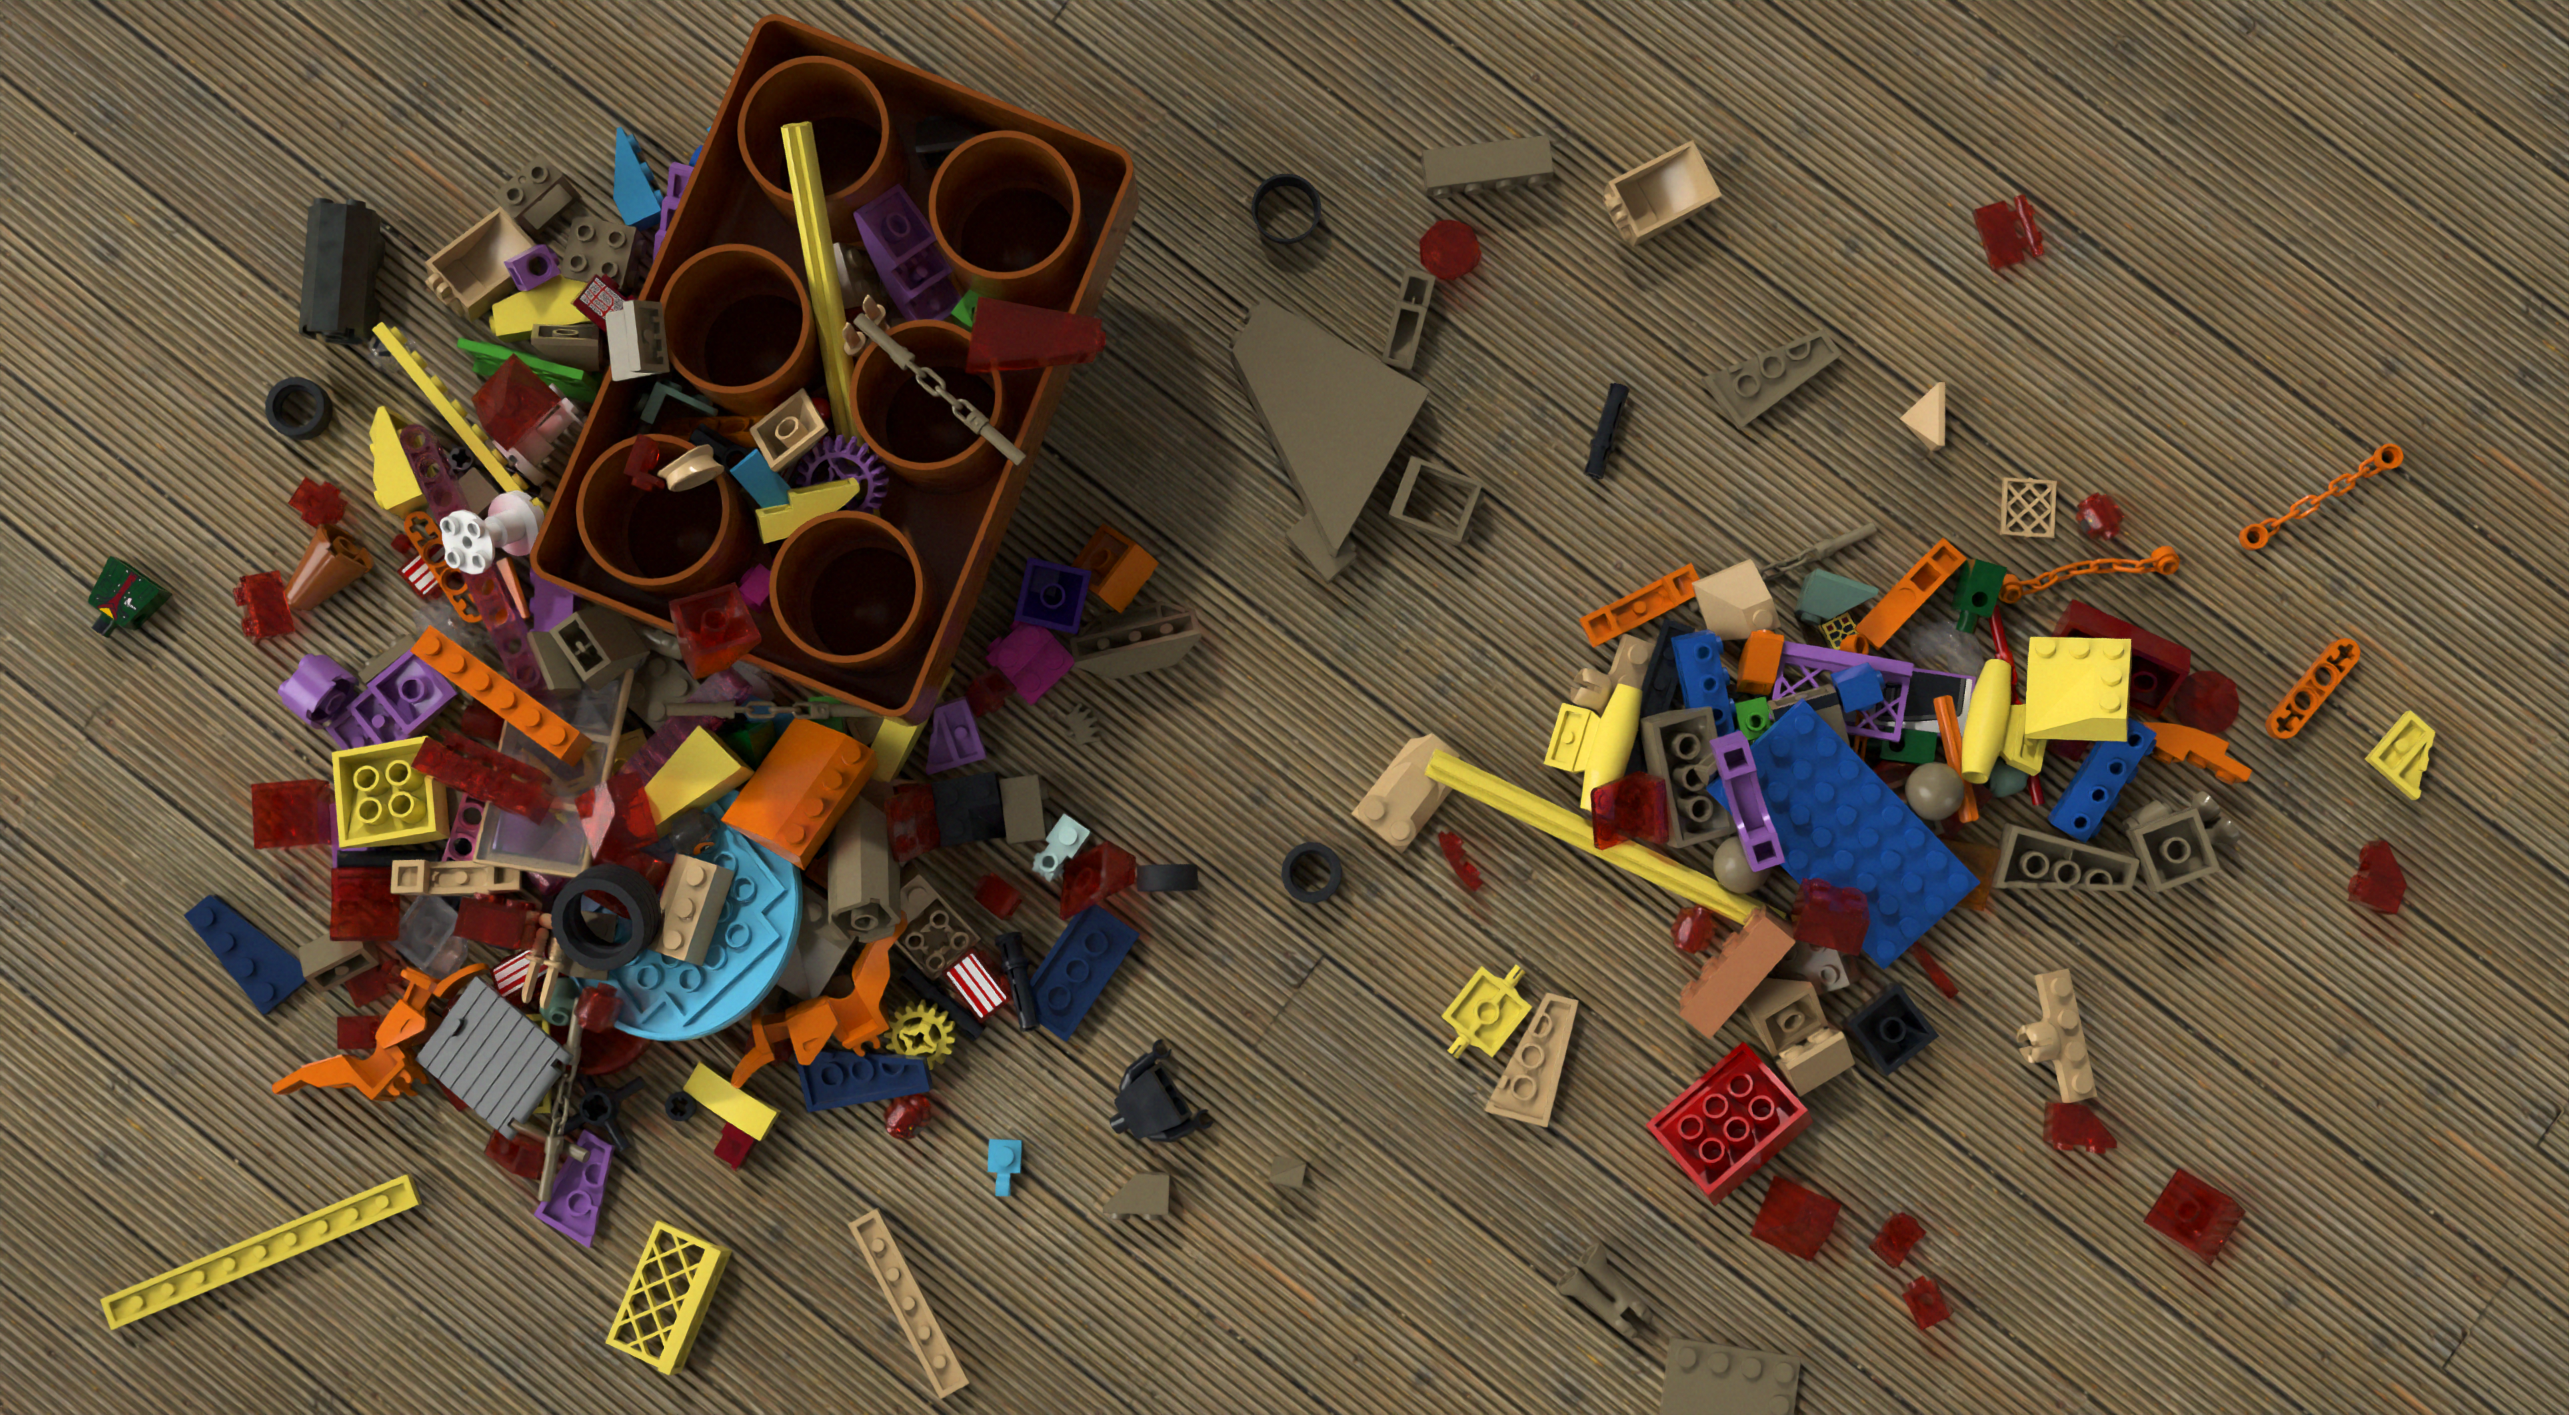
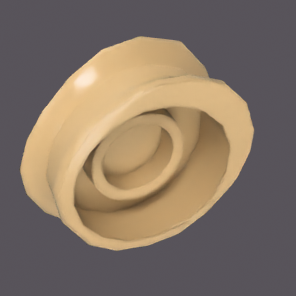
M706 444L683 454L660 470L658 476L666 479L669 490L680 492L697 487L715 478L724 471V466L713 459V448Z

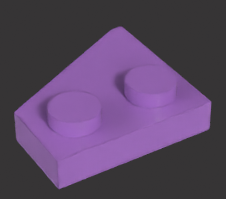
M967 695L936 704L926 766L927 775L986 758L987 752Z

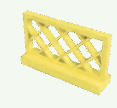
M657 1220L605 1343L658 1367V1371L667 1375L681 1373L732 1250L722 1245L710 1243L662 1220ZM662 1231L672 1234L676 1248L662 1253L658 1243ZM681 1239L688 1241V1243L682 1244ZM696 1245L705 1249L700 1263L690 1266L685 1248ZM678 1252L684 1270L670 1275L664 1258ZM658 1261L663 1279L649 1284L645 1271L648 1264ZM686 1274L690 1287L686 1294L678 1297L672 1279ZM666 1283L671 1300L657 1306L651 1288ZM645 1291L651 1309L636 1314L632 1302L635 1295ZM673 1304L677 1318L673 1325L665 1328L659 1310ZM652 1313L658 1331L644 1337L638 1319ZM632 1322L638 1340L628 1344L617 1339L622 1326ZM660 1335L664 1345L660 1358L650 1354L646 1343L647 1340ZM639 1344L641 1349H638L634 1346Z

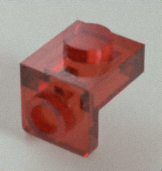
M1900 1212L1885 1221L1868 1248L1888 1266L1895 1269L1900 1266L1913 1244L1924 1238L1926 1231L1919 1226L1915 1218Z

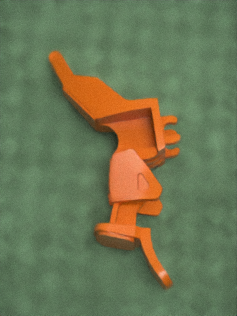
M901 910V921L899 925L895 924V932L892 936L865 945L852 967L855 988L849 996L835 999L830 998L828 995H822L800 1002L785 1009V1012L770 1015L764 1014L761 1004L757 1005L751 1011L752 1030L756 1046L745 1055L735 1068L731 1078V1086L739 1089L758 1068L774 1061V1042L791 1038L798 1063L801 1065H810L832 1033L842 1042V1046L847 1049L853 1048L858 1056L863 1057L865 1055V1050L861 1048V1044L865 1041H871L874 1048L878 1049L880 1047V1040L877 1035L890 1029L888 1008L882 997L891 975L888 950L908 926L906 912Z
M477 963L467 966L445 979L429 971L408 966L407 969L402 970L400 975L409 980L410 983L403 999H400L389 1011L375 1035L377 1046L371 1057L361 1060L356 1055L341 1054L302 1065V1068L275 1082L272 1085L273 1093L288 1095L311 1084L318 1088L333 1087L342 1089L357 1087L372 1101L394 1102L403 1091L408 1096H417L418 1092L413 1090L411 1086L413 1080L418 1078L422 1084H428L429 1077L422 1071L424 1067L415 1060L418 1055L412 1047L428 1042L444 1020V1018L428 1010L431 1001L435 995L439 998L453 999L458 991L472 981L475 976H483L491 971L489 964Z

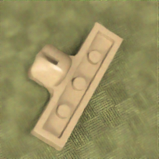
M1622 634L1611 670L1608 674L1591 668L1581 669L1576 674L1573 682L1587 688L1580 687V689L1571 687L1570 697L1572 702L1594 711L1601 718L1618 684L1641 689L1655 645L1629 634Z
M2069 968L2034 975L2043 1019L2040 1022L2021 1026L2016 1036V1042L2030 1040L2031 1045L2018 1048L2019 1053L2029 1063L2053 1061L2063 1103H2072L2097 1097Z

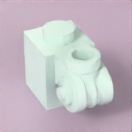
M1064 813L1045 839L1049 842L1047 848L1035 855L1032 870L1040 873V876H1044L1048 882L1061 877L1064 873L1062 869L1064 866L1063 862L1068 856L1075 860L1093 833Z

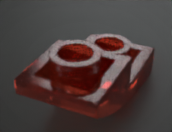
M1440 831L1436 839L1444 859L1458 879L1472 893L1476 892L1483 883L1478 878L1481 872L1467 861L1464 865L1458 862L1467 852L1462 848L1465 842L1452 831H1449L1447 834Z

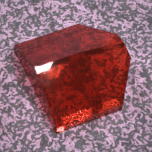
M1876 760L1869 767L1887 785L1909 777L1920 765Z

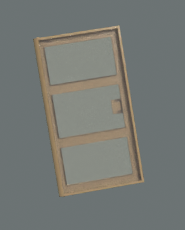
M520 653L513 684L593 740V742L577 764L571 767L508 721H504L472 859L473 863L572 879L584 870L591 868L635 672L634 669H627L598 691H595L585 683L575 669L582 688L561 699L548 689L534 654Z

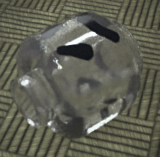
M403 327L398 328L408 339V342L404 345L412 353L418 347ZM377 335L373 336L368 342L371 353L367 355L373 366L378 371L383 368L390 373L400 371L403 368Z

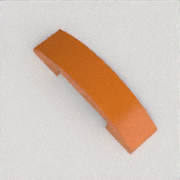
M1692 563L1580 618L1579 622L1592 647L1595 648L1695 598L1691 583L1700 580Z

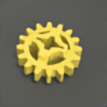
M923 999L918 1007H915L912 1001H908L906 1011L899 1006L894 1013L895 1016H890L889 1018L890 1029L884 1033V1037L890 1039L886 1049H895L896 1052L894 1054L926 1056L929 1070H932L935 1060L943 1064L946 1059L945 1054L950 1055L954 1048L951 1043L955 1042L957 1034L950 1031L953 1030L955 1022L945 1021L949 1012L945 1010L938 1013L936 1011L938 1008L937 1003L928 1008ZM918 1032L924 1034L923 1038L917 1037Z

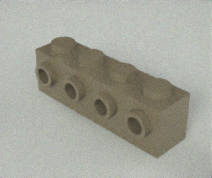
M1549 135L1423 150L1421 156L1426 196L1434 195L1435 199L1448 198L1453 195L1452 193L1465 191L1466 195H1476L1484 192V189L1496 188L1497 191H1508L1514 189L1515 185L1528 184V187H1539L1547 184V181H1551L1554 173Z

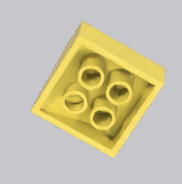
M384 405L378 407L369 432L373 441L370 444V449L374 456L373 482L377 488L374 491V497L381 509H386L402 519H406L410 513L415 511L426 512L444 494V491L417 428L413 422ZM416 518L414 521L417 525L426 520H419L418 518Z
M2030 637L2025 738L2127 742L2132 668L2131 639Z
M422 736L332 752L339 848L419 844L450 838L441 743L429 736Z

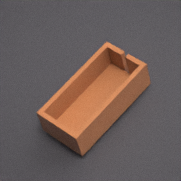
M1766 903L1760 910L1757 907L1752 909L1743 921L1745 925L1739 934L1735 931L1732 932L1723 943L1722 947L1724 949L1718 958L1714 955L1711 956L1701 968L1703 973L1698 981L1690 980L1680 992L1682 997L1679 1000L1681 1006L1679 1015L1709 1040L1796 943V928Z

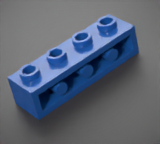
M1706 629L1672 637L1671 642L1685 709L1712 707L1718 738L1739 731V729L1735 730L1733 717L1737 716L1735 703L1732 698L1728 699L1726 686H1730L1727 668L1721 665L1720 655L1724 654V649L1720 636H1715V632Z
M2128 716L2127 742L2097 741L2047 818L2050 823L2083 843H2086L2089 837L2094 838L2103 825V822L2100 820L2106 811H2112L2118 804L2121 797L2118 793L2123 785L2131 783L2139 770L2136 765L2142 756L2147 757L2154 749L2157 742L2154 738L2157 733L2152 728Z

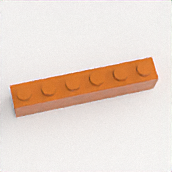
M429 625L411 648L410 652L571 767L574 768L592 744L593 740L433 626Z

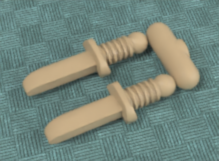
M867 295L862 305L866 313L865 316L885 332L890 329V326L884 319L886 310L882 305L876 304L870 295ZM849 322L846 323L842 331V336L846 341L844 351L849 356H855L858 362L864 350L873 340L869 337L866 341L865 335L862 332H856Z
M549 913L540 916L539 924L544 928L537 930L536 938H534L535 941L533 942L534 945H532V954H526L525 959L529 960L530 964L522 989V1001L529 1003L541 964L548 966L540 996V1006L543 1009L549 1007L559 970H563L565 966L560 962L562 961L561 958H563L562 955H564L563 949L560 948L555 937L554 944H552V953H550L551 957L549 956L550 960L542 957L547 945L545 944L547 943L546 940L549 937L547 929H553L551 926L552 915Z

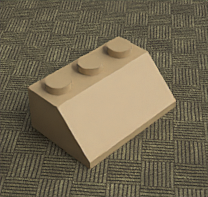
M676 853L659 900L661 907L660 926L647 949L703 966L735 871Z

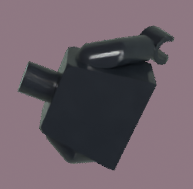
M1163 1039L1155 1041L1152 1052L1144 1053L1130 1064L1124 1072L1118 1086L1120 1095L1114 1100L1119 1112L1110 1117V1125L1117 1134L1130 1129L1137 1139L1147 1137L1153 1142L1172 1143L1194 1133L1197 1127L1207 1129L1213 1124L1212 1120L1203 1125L1199 1123L1200 1114L1206 1113L1209 1110L1201 1108L1195 1111L1193 1115L1162 1062L1155 1063L1157 1059L1165 1060L1171 1054L1172 1049L1165 1055H1159L1156 1052V1047L1164 1041Z

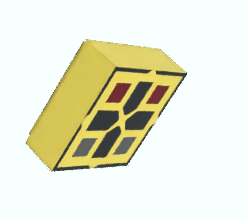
M1849 611L1818 626L1829 648L1840 650V643L1846 636L1859 634L1854 630L1856 624Z

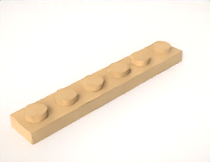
M879 1207L849 1223L848 1226L939 1398L942 1399L969 1384L971 1381Z

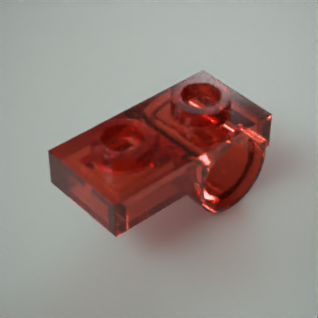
M473 698L472 704H469L464 711L461 731L465 735L498 743L505 719L476 698Z

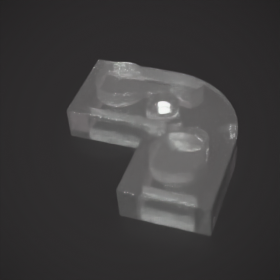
M1944 621L1908 629L1914 661L1946 654L1950 673L1973 676L1977 680L1979 679L1984 667L1979 642L1975 635L1957 631V622Z

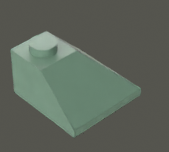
M1816 569L1804 578L1794 613L1801 615V621L1819 625L1820 622L1824 623L1878 595L1879 588Z

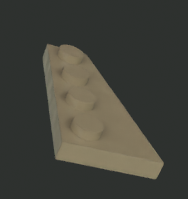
M1821 329L1789 342L1782 347L1757 355V357L1732 365L1715 374L1705 376L1701 381L1737 429L1740 430L1839 358L1842 353L1825 330Z

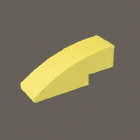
M852 477L786 490L789 504L755 510L759 533L763 543L787 538L807 521L825 513L839 510L860 491L859 483Z
M699 1061L683 1088L685 1092L711 1111L758 1141L766 1138L781 1113L779 1109L755 1096L754 1092L744 1086L739 1089L731 1086V1079L702 1061Z

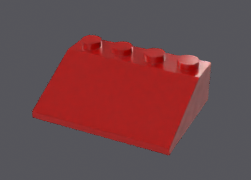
M1743 1041L1645 1125L1715 1207L1809 1127L1813 1120L1808 1109Z

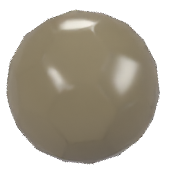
M1932 762L1917 767L1909 775L1905 785V797L1907 804L1917 815L1933 821L1942 820L1953 815L1960 808L1964 799L1965 788L1962 778L1956 770L1947 764Z
M1734 836L1724 841L1718 847L1713 858V870L1716 878L1727 890L1736 893H1750L1757 890L1766 882L1771 872V867L1757 872L1752 871L1747 863L1739 836Z

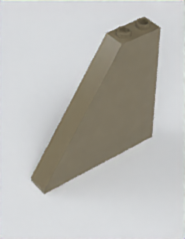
M1262 298L1258 307L1252 305L1244 319V322L1248 324L1243 332L1237 331L1229 344V348L1232 349L1230 361L1307 512L1310 513L1329 554L1336 558L1425 404L1430 390L1269 300Z

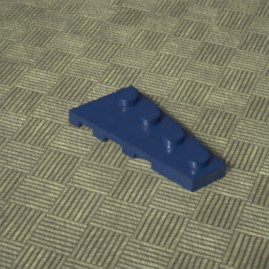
M208 895L184 914L192 927L263 1015L270 1014L308 982L303 976L301 962L294 954L287 949H283L271 940L270 936L262 930L255 928L247 922L246 918L215 895Z
M821 1049L810 1065H801L798 1063L795 1050H793L808 1112L929 1092L934 1088L926 1056L865 1052V1055L861 1057L855 1051Z

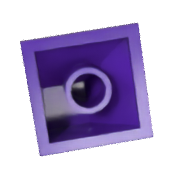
M1028 557L1014 620L1078 634L1092 571Z

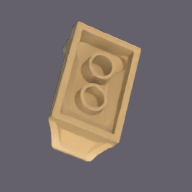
M1432 733L1424 737L1410 739L1351 814L1401 854L1453 789L1424 775L1425 768L1434 750L1439 749L1460 760L1462 757Z

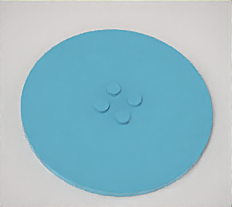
M639 791L615 805L602 817L591 867L615 863L627 866L630 869L632 868L634 871L639 872L640 875H643L650 885H655L658 900H660L676 853L689 856L688 852L691 853L690 857L735 871L703 966L685 962L646 948L630 963L610 970L608 981L572 977L570 979L576 982L582 997L587 998L585 995L586 991L601 992L606 994L608 998L617 1001L616 1007L612 1004L611 1014L613 1008L617 1010L614 1019L611 1018V1014L609 1016L604 1011H599L598 1006L591 1009L595 1012H601L598 1015L603 1020L622 1031L642 1038L659 1041L698 1039L723 1030L742 1019L769 994L780 979L794 951L800 930L803 907L800 870L796 865L721 821L724 814L740 794L739 791H730L702 810L693 822H691L692 819L690 818L683 825L672 830L658 841L646 836L643 839L637 837L628 829L627 826L630 822L622 815L624 810L641 792ZM583 841L570 864H579ZM701 841L716 842L714 846L698 856L692 854V849L696 843ZM565 877L562 889L572 878ZM586 890L581 898V911L618 915L614 943L628 942L633 935L632 919L627 907L616 896L603 890Z

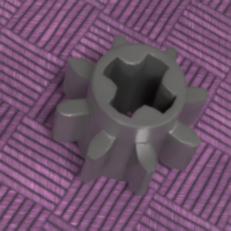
M454 443L451 444L453 450L450 455H444V458L449 460L451 464L447 472L452 475L458 473L459 479L472 467L478 470L485 467L466 443H464V447H459ZM468 457L471 458L469 463L461 465L462 459L467 460Z

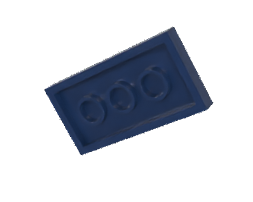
M1086 898L1029 981L1040 1024L1067 1042L1141 934Z

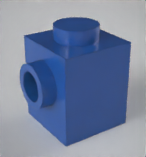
M1868 662L1830 674L1834 689L1837 692L1839 704L1846 713L1854 710L1866 711L1874 708L1876 703L1884 701L1881 689L1886 688L1880 670L1875 671Z

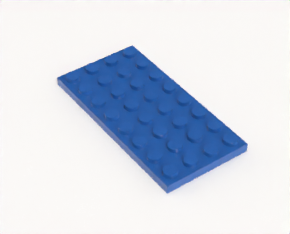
M1803 698L1750 746L1757 769L1760 790L1785 859V863L1780 865L1883 970L1980 883L1969 869ZM1719 775L1706 789L1732 815Z

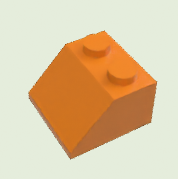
M1102 523L1070 566L1092 571L1087 591L1121 614L1132 602L1143 584L1151 577L1159 562L1136 542Z

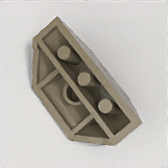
M1158 601L1125 609L1121 614L1116 611L1098 615L1078 634L1070 638L1075 667L1110 679H1116L1175 665L1202 636L1195 609H1186L1176 604Z

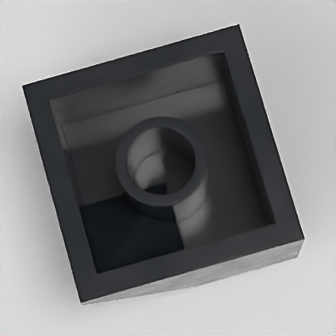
M992 771L930 783L942 847L951 848L1006 837L1000 782L997 772Z
M1889 983L1839 1022L1876 1071L1885 1076L1890 1075L1939 1037L1898 983Z

